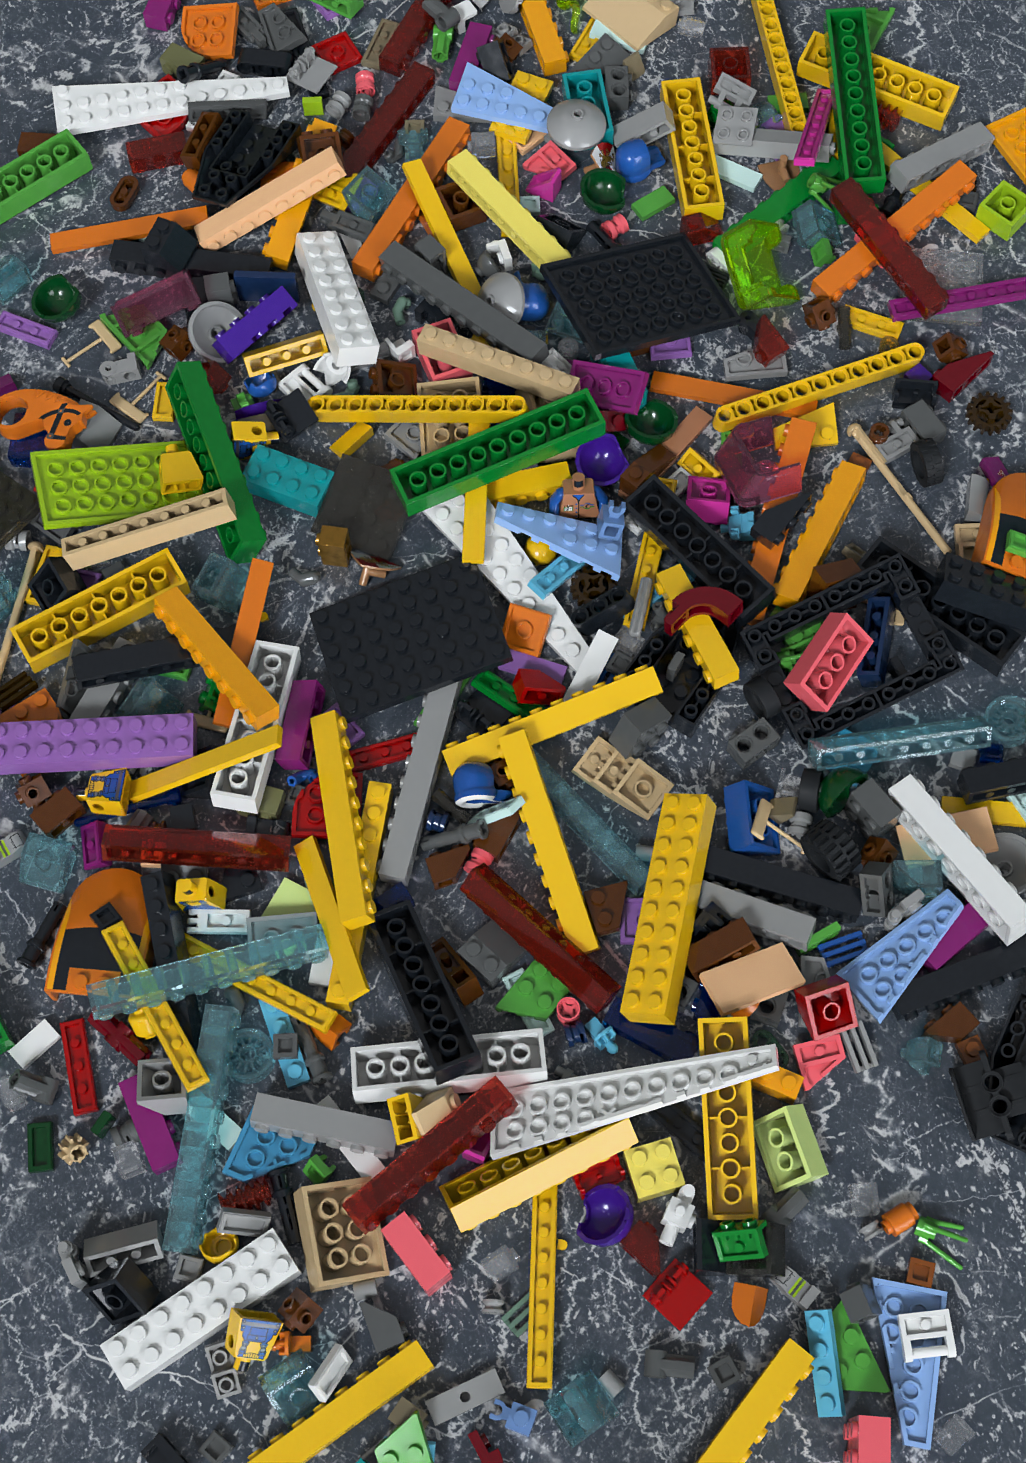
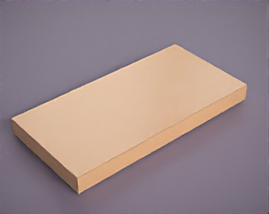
M987 806L951 814L958 828L968 833L975 847H980L985 854L999 851ZM902 825L895 826L906 871L935 865L933 860Z
M783 942L707 970L699 975L702 984L721 1017L803 986L806 982Z

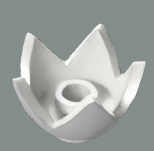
M329 351L324 353L317 361L313 370L323 372L325 374V384L331 387L341 380L347 384L351 373V366L336 367L332 354Z

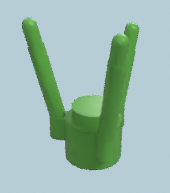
M818 172L813 173L807 181V187L810 189L808 193L813 195L829 213L833 214L834 211L818 193L825 192L827 188L845 196H848L849 193L830 184L833 183L841 186L840 180L823 176Z
M815 635L791 646L780 648L781 652L776 654L780 659L781 669H785V672H790L794 667L792 665L796 664V659H799L803 654L795 655L792 650L811 642Z
M920 1215L914 1234L919 1236L918 1242L927 1245L950 1264L962 1270V1265L928 1239L934 1240L936 1233L967 1243L968 1238L939 1228V1226L963 1230L964 1226Z

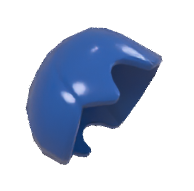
M267 372L251 378L248 377L244 380V384L251 396L264 398L274 392L277 387V379L274 373L271 376Z

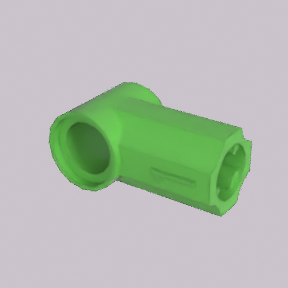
M434 24L432 59L439 63H444L445 60H448L450 44H453L454 26L442 32Z

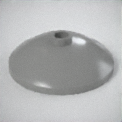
M569 99L558 103L552 108L547 118V131L550 138L564 149L572 151L588 150L596 146L603 139L606 132V119L603 112L595 104L582 99Z
M498 272L491 275L482 285L478 297L518 324L525 307V293L521 282L516 276L507 272Z
M210 301L200 305L192 313L188 322V337L191 345L203 358L212 362L226 363L212 346L216 341L212 337V333L218 334L223 329L227 332L231 328L229 324L238 317L240 319L244 318L243 315L232 305L221 301Z
M995 833L999 851L985 854L986 859L991 865L995 864L1000 871L1008 870V873L1002 874V877L1016 887L1017 894L1019 895L1026 891V839L1013 833Z

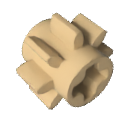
M75 1133L74 1136L66 1134L61 1143H58L61 1151L57 1155L68 1165H71L73 1162L81 1163L85 1156L89 1154L86 1149L89 1142L84 1138L82 1139V1136L78 1133Z

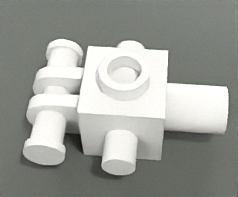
M686 1184L682 1186L677 1196H672L660 1221L665 1227L659 1239V1242L666 1246L673 1247L678 1232L683 1234L686 1228L691 1229L697 1215L693 1214L695 1206L691 1204L695 1195L693 1185Z

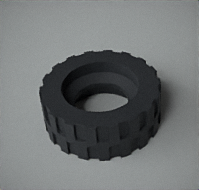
M929 437L912 442L910 445L911 464L920 485L926 488L942 483L944 468L942 457L935 441Z

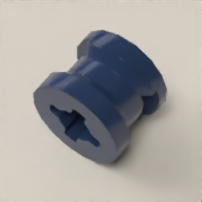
M432 809L427 819L426 831L434 830L438 831V833L447 831L450 814H441Z
M582 1020L576 1021L573 1025H563L569 1048L574 1047L577 1043H588Z

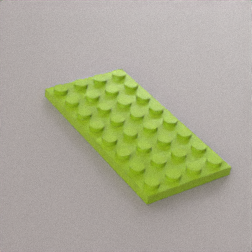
M185 441L30 452V461L44 530L110 524L204 494L201 489L161 495L159 476L160 456L166 453L165 447L169 444H177L179 452L188 451Z

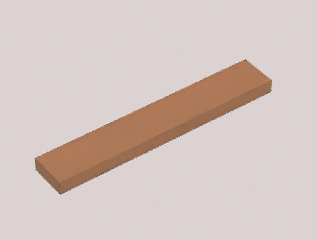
M695 406L678 425L672 437L661 444L675 454L676 458L658 477H662L712 422L713 417ZM621 489L618 491V495L626 500L629 497Z

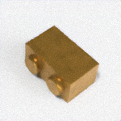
M322 525L321 533L316 535V546H319L318 556H321L322 563L324 565L348 568L351 556L349 552L352 551L348 528Z

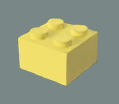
M671 1137L623 1151V1159L637 1203L677 1192L682 1186L686 1185Z

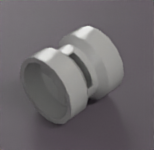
M337 90L333 94L332 100L325 106L327 113L333 118L341 119L345 109H348L352 103L351 98L345 92Z
M15 529L6 530L4 536L6 550L20 549L21 551H29L27 546L32 542L30 530H22L20 532H17Z
M795 811V816L789 819L791 825L787 828V834L800 841V838L809 831L813 816L805 812Z

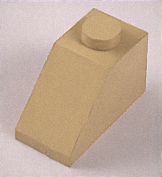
M452 1086L426 1094L411 1113L420 1135H425L453 1119L461 1109V1101Z

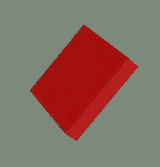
M346 31L312 45L315 49V56L338 66L332 75L361 63L363 58Z

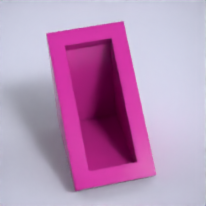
M558 167L534 175L525 191L534 196H540V198L554 202L561 189V169Z
M480 1123L476 1124L462 1147V1158L478 1165L485 1164L490 1157V1127Z

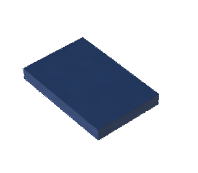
M234 271V281L240 301H259L267 293L271 295L280 286H283L295 302L300 303L301 297L295 272Z

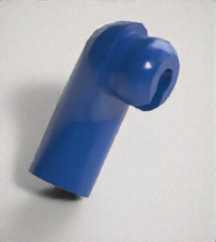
M309 768V770L298 771L287 778V783L289 786L294 787L307 779L311 783L313 779L319 776L316 769Z

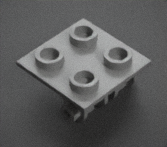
M309 46L304 49V53L298 57L294 66L288 70L289 72L286 76L288 81L317 94L338 66L315 56V49Z
M719 105L713 144L751 147L755 126H758L759 122L757 118L758 108Z

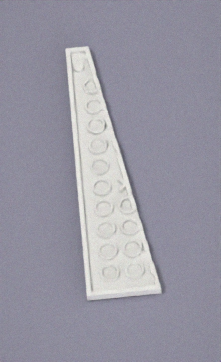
M287 76L190 80L186 84L177 80L52 86L57 133L68 129L72 135L188 115V102L266 99V101L290 97Z
M465 494L422 511L461 553L463 548ZM487 497L484 564H477L480 573L509 604L514 603L552 615L545 641L577 673L589 646L553 593L542 600L527 586L529 581L538 574V571L511 531L494 523L496 509Z
M776 1044L491 1091L490 1156L493 1160L779 1071Z

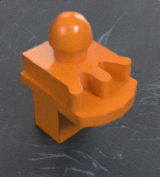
M280 1331V1339H276L271 1351L279 1350V1355L292 1357V1353H311L312 1336H292L290 1331Z

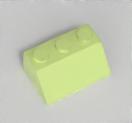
M803 1104L784 1106L754 1121L755 1139L775 1193L791 1189L793 1186L798 1187L829 1174Z

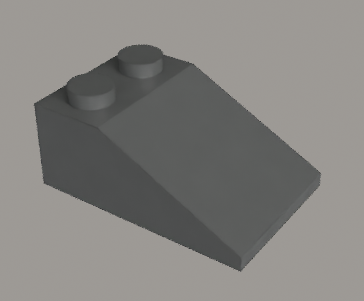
M505 908L475 932L457 950V954L476 976L493 989L502 980V977L506 976L532 949L540 938Z

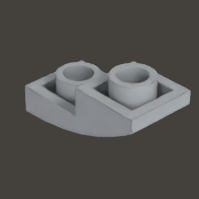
M503 22L493 31L495 38L497 36L501 38L505 32L514 38L523 47L518 55L520 57L533 47L532 39L518 34L517 27Z
M226 1339L205 1345L217 1400L242 1393L238 1370L233 1368L235 1357L225 1348Z

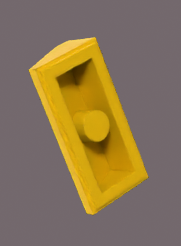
M357 422L333 443L329 449L344 461L345 458L351 456L374 435L373 427L363 422Z
M691 447L677 462L680 467L684 468L692 476L719 479L724 476L720 470Z

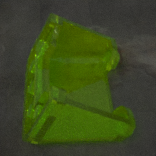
M749 219L724 233L721 238V247L737 304L743 310L750 311L787 306L800 301L797 288L791 284L781 286L771 252V249L779 245L782 238L780 227L777 223Z

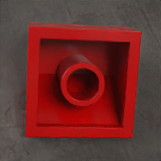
M834 975L793 989L798 1011L814 1041L858 1027L849 982L842 977Z

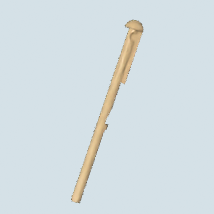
M858 423L850 424L847 428L848 437L854 436L945 555L946 552L951 553V548L914 502L912 495L906 492L885 464L887 462L863 431L862 426Z
M32 541L27 546L30 550L0 650V681L14 638L9 628L18 624L25 597L29 590L28 584L34 577L40 555L44 552L43 545L38 541Z

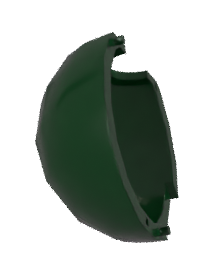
M596 168L588 171L582 177L580 183V195L584 204L592 212L600 215H612L622 210L625 205V198L623 196L626 179L616 171L607 168Z
M62 274L53 275L41 282L34 291L31 299L32 309L44 321L52 323L65 322L74 317L79 310L82 294Z
M652 399L647 401V404L638 411V415L625 413V426L628 433L641 444L655 446L664 443L675 433L678 427V415L675 409L668 403L659 399Z
M840 767L833 769L825 776L819 785L817 799L824 815L827 818H832L839 814L845 808L852 784L859 783L862 785L868 780V774L859 768Z

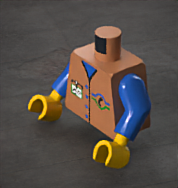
M577 472L572 475V479H564L561 487L557 488L551 495L549 513L567 518L598 517L602 504L608 505V497L599 486L594 484L592 478H585L583 473Z

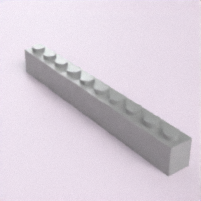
M463 680L424 694L422 701L424 710L417 718V727L419 728L417 735L413 734L412 753L407 755L405 767L407 768L406 775H402L399 787L401 788L400 796H396L394 801V809L396 811L394 817L389 819V836L384 838L383 858L378 860L376 872L383 882L408 887L443 757L442 751L445 750Z

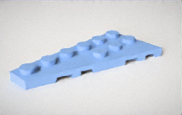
M467 62L451 106V112L548 133L547 118L553 107Z
M497 502L494 523L517 534L522 532L532 537L531 541L539 543L541 541L549 545L550 550L577 563L585 562L593 566L594 571L598 573L604 571L612 575L611 579L618 582L621 570L623 532L619 541L598 538L597 524Z
M946 889L836 973L849 982L851 993L879 1024H881L964 909L963 903L949 889Z
M872 1277L873 1292L883 1313L878 1316L902 1443L905 1446L931 1450L941 1356L913 1359V1362L905 1363L896 1315L946 1309L948 1292ZM943 1337L911 1341L912 1348L942 1345Z

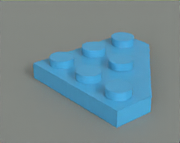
M252 1107L222 1173L247 1183L266 1175L270 1171L310 1158L316 1143H307L302 1141V1138L292 1136L290 1139L283 1138L277 1132L272 1131L268 1133L255 1131L250 1125Z

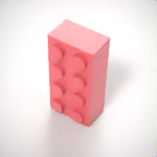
M830 612L783 683L811 711L828 712L874 641L848 613Z

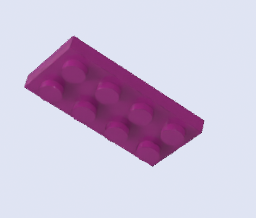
M573 360L570 375L580 378V390L588 388L599 409L638 415L650 375L647 372L580 360Z

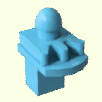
M596 1017L584 1025L585 1030L594 1039V1046L600 1051L606 1047L610 1054L618 1052V1046L613 1042L617 1033L611 1025L605 1029Z

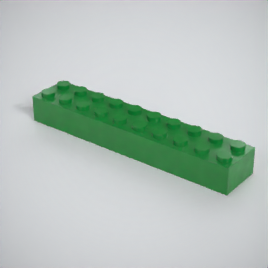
M865 7L826 9L823 29L842 190L848 192L849 195L883 193L886 183V172Z
M201 361L177 362L165 389L187 449L192 453L204 477L202 491L205 494L224 487L235 502L237 520L218 525L216 529L229 565L250 563L252 558H256L266 542V531L262 528L260 515L253 504V496L247 488L246 477L242 474L239 459L234 453L232 440L229 439L226 424L221 418L220 408L214 399L213 389L208 383L206 370L203 369Z
M585 388L389 469L391 482L408 517L604 436L606 422L588 388Z

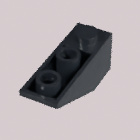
M805 493L764 511L751 527L750 536L770 550L775 545L779 546L785 539L786 535L784 533L788 528L792 530L798 523L799 519L797 517L801 512L805 514L811 507L812 493Z

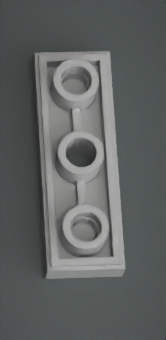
M494 1368L425 1401L434 1425L438 1426L505 1394V1390ZM463 1393L470 1394V1400L468 1402L461 1401V1395Z

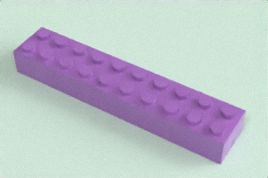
M194 713L0 723V775L168 767L197 756V721Z

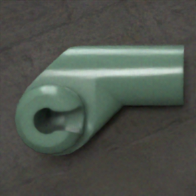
M405 296L399 297L392 308L397 326H402L406 323L403 311L411 306L410 298Z
M349 379L345 391L333 395H357L360 385H358L356 379Z

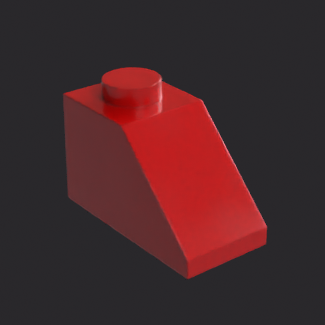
M519 668L512 683L518 703L551 705V702L563 698L566 692L565 686L544 672L535 669Z

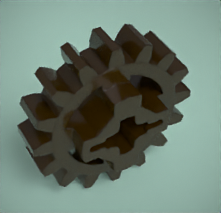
M989 391L986 392L985 396L978 393L977 398L972 397L967 405V412L965 414V418H969L967 424H974L973 430L980 429L981 435L985 431L988 432L989 436L992 435L993 431L1000 434L1002 429H1007L1008 424L1012 420L1013 409H1009L1011 403H1004L1005 397L998 398V393L996 392L993 396H990Z
M584 566L582 567V573L576 571L575 578L571 579L570 593H573L572 600H578L577 606L580 607L607 592L604 587L605 583L608 586V591L616 587L617 583H614L615 580L611 579L612 576L603 571L598 573L593 570V566L590 567V570H587ZM580 585H582V589H583V592H582V593L580 592V589H579V586H580Z

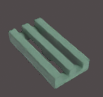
M529 1292L501 1318L517 1338L528 1330V1321L519 1330L515 1326L529 1314V1306L512 1322L508 1319L529 1301Z

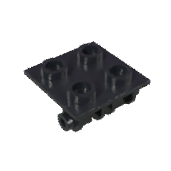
M299 388L292 391L279 402L269 400L266 403L267 410L265 413L285 444L319 420Z
M476 690L466 701L462 699L457 704L459 708L454 713L457 719L474 733L479 732L480 735L487 733V728L496 724L502 726L513 715L512 712L479 690Z

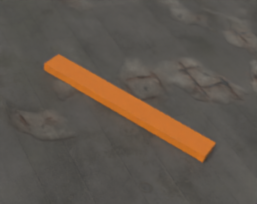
M205 205L50 233L51 251L53 254L113 244L114 239L131 241L146 238L158 217L176 222L184 230H192L194 226L209 218L208 208Z
M659 371L653 372L649 392L718 405H726L765 392L763 390ZM777 398L779 401L784 402L782 398ZM812 401L777 415L788 418L801 417L816 410L818 401ZM758 404L759 407L765 408L764 405Z
M252 558L231 644V650L247 668L255 645L274 566L272 562ZM221 692L212 724L230 728L235 709L232 707L226 694Z

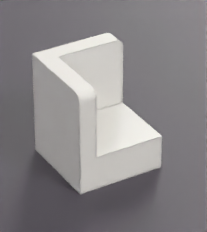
M469 0L453 6L460 14V23L454 26L459 35L466 32L465 21L477 15L476 8Z
M388 338L384 339L388 346L389 356L394 361L406 363L416 357L415 345L410 339L405 342L400 338L394 343Z

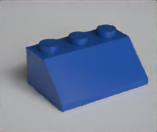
M747 780L724 787L730 852L748 857L781 854L779 834L771 827L766 825L763 841L751 834L760 800L763 798L770 802L774 798V789ZM768 818V821L778 827L776 822Z

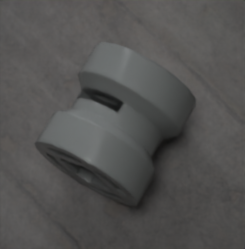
M363 93L355 96L351 115L356 121L367 122L370 120L371 109L374 104L373 98Z
M132 1118L125 1121L122 1126L116 1125L110 1128L111 1136L118 1150L126 1148L127 1144L131 1142L136 1143L140 1141Z

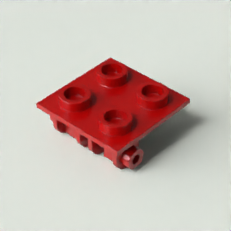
M675 1258L642 1296L681 1331L713 1292L689 1271L686 1264L680 1263Z

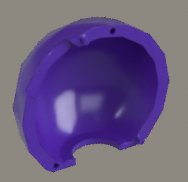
M605 433L604 436L580 445L576 452L575 463L577 471L583 473L585 478H592L594 484L600 487L616 484L620 481V475L629 467V463L613 434Z
M610 1183L598 1185L585 1194L583 1204L586 1208V1218L583 1223L578 1224L577 1235L584 1242L598 1247L619 1243L630 1232L634 1219L633 1205L628 1194L618 1185Z

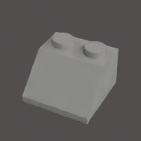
M80 399L78 404L93 405V410L97 414L87 420V429L84 428L75 436L72 447L111 446L123 425L100 406Z
M169 1058L138 1060L137 1104L163 1115L189 1113V1093H187Z

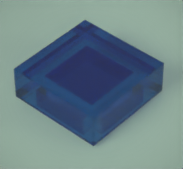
M980 742L979 763L1003 762L1002 744Z

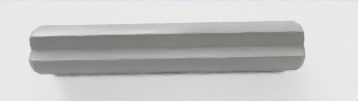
M642 577L640 580L629 627V635L631 637L641 636L653 584L652 579L649 577Z

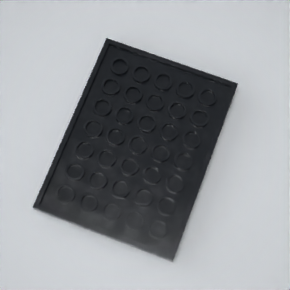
M684 232L545 263L540 266L539 271L594 361L736 326L741 321L739 314Z
M462 556L309 613L341 714L345 717L347 724L514 661L477 564L462 563Z

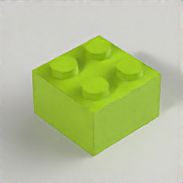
M1003 180L979 204L975 217L990 228V231L1008 241L1026 222V194Z

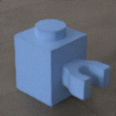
M609 500L608 505L602 504L597 517L598 538L619 541L625 527L624 512L626 510V502H621L619 507L614 506V500Z
M495 1399L494 1404L502 1407V1413L500 1415L490 1413L489 1418L495 1421L505 1420V1429L530 1437L538 1410L514 1401L512 1407L509 1408L503 1401Z

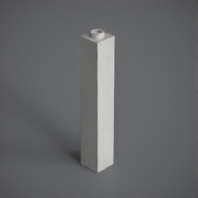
M755 128L751 147L713 144L715 154L771 159H780L781 155H786L788 160H794L803 132ZM824 134L816 162L829 163L831 156L835 155L836 142H833V134Z

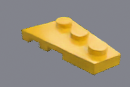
M834 402L798 417L799 419L817 423L811 448L838 445ZM785 424L772 430L775 451L779 450L780 443L785 444L786 437L783 436Z

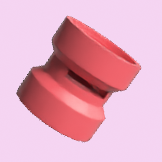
M368 70L356 73V94L363 93L373 97L375 94L374 74Z
M620 213L613 216L612 220H606L601 224V228L613 240L619 234L629 231L628 222Z
M475 847L471 852L472 858L465 863L463 869L476 878L484 879L487 873L486 868L492 864L494 857L487 851Z
M564 997L558 1002L556 1013L559 1022L563 1025H573L579 1020L580 1005L575 998Z

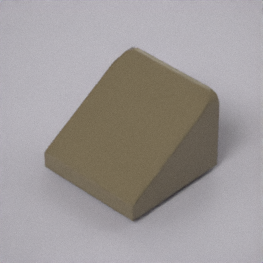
M635 51L623 60V66H628V74H632V82L645 73V68L638 51Z
M782 797L771 799L770 803L774 805V808L771 809L769 818L777 824H782L794 817L798 798Z

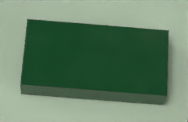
M46 1121L27 1124L28 1172L32 1174L55 1171L53 1122Z

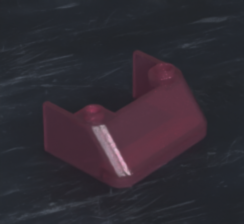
M187 268L115 301L110 308L125 338H127L130 334L133 337L144 332L143 328L179 310L188 308L189 311L198 308L199 304L202 303V299Z
M771 416L740 423L735 426L714 455L716 468L736 503L741 507H752L802 492L800 462L778 468L776 463L770 460H762L756 463L750 454V451L773 445Z

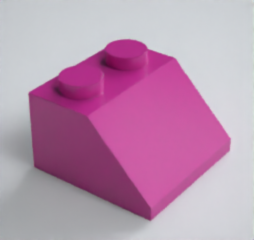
M688 476L686 505L705 523L727 525L731 480Z

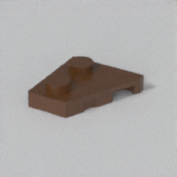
M627 880L584 891L583 896L597 937L619 931L627 891Z

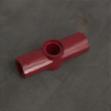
M102 1005L90 1013L87 1021L104 1036V1039L117 1052H121L137 1068L138 1060L150 1059L152 1055L150 1049L135 1037V1033L121 1020L118 1021Z

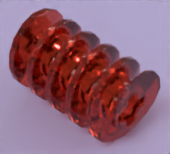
M881 101L877 106L880 125L882 124L883 130L890 126V132L893 133L898 127L903 110L899 114L898 107L896 106L891 111V104L883 108V101Z
M263 1175V1183L254 1178L252 1187L247 1181L244 1182V1190L235 1185L234 1194L229 1189H226L224 1198L217 1192L221 1208L230 1207L253 1210V1205H255L258 1210H261L262 1201L267 1206L272 1204L271 1190L265 1175Z

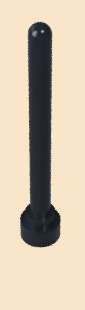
M59 376L55 380L53 391L58 394H69L79 401L83 399L96 404L126 427L134 431L140 430L138 423L73 388L69 380Z

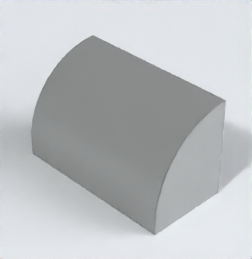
M971 474L967 484L964 524L981 522L985 501L989 493L988 480L977 474Z

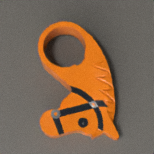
M40 389L15 390L0 396V434L10 440H19L46 430L48 434L44 439V443L48 450L71 449L75 436L84 428L87 429V420L95 416L97 412L93 410V405H80L66 396ZM18 407L27 408L24 417L19 422L12 425H2V419L7 412Z

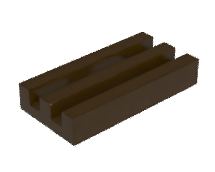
M25 671L0 687L1 712L6 711L39 688L37 682L33 681L30 676H27Z

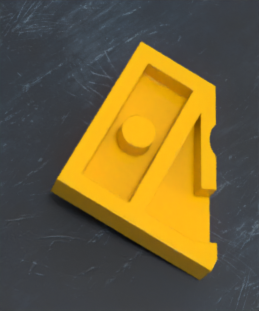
M356 173L352 174V177H343L315 193L313 198L345 212L362 177Z

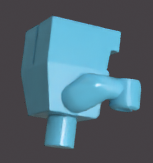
M739 505L731 506L729 524L720 525L721 533L729 532L732 540H756L750 536L751 527L757 521L754 511L742 514L740 513Z

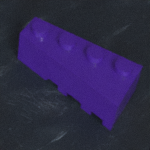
M280 286L271 295L268 293L259 300L260 304L257 307L252 305L244 312L246 315L244 318H236L229 324L231 328L227 332L223 329L215 336L216 341L212 346L227 364L231 363L298 306L283 286Z

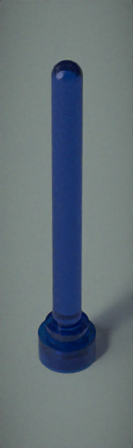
M175 787L165 792L162 796L129 804L127 814L134 813L137 808L145 810L164 804L168 806L181 805L180 791L178 787ZM92 814L75 819L74 825L82 827L96 820L104 821L119 816Z

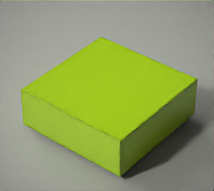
M321 96L302 97L304 116L324 115Z

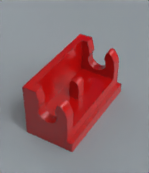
M615 1154L607 1161L599 1162L589 1167L587 1171L572 1176V1180L581 1199L584 1200L585 1194L598 1185L607 1183L616 1185L626 1180V1173L620 1165L618 1155Z

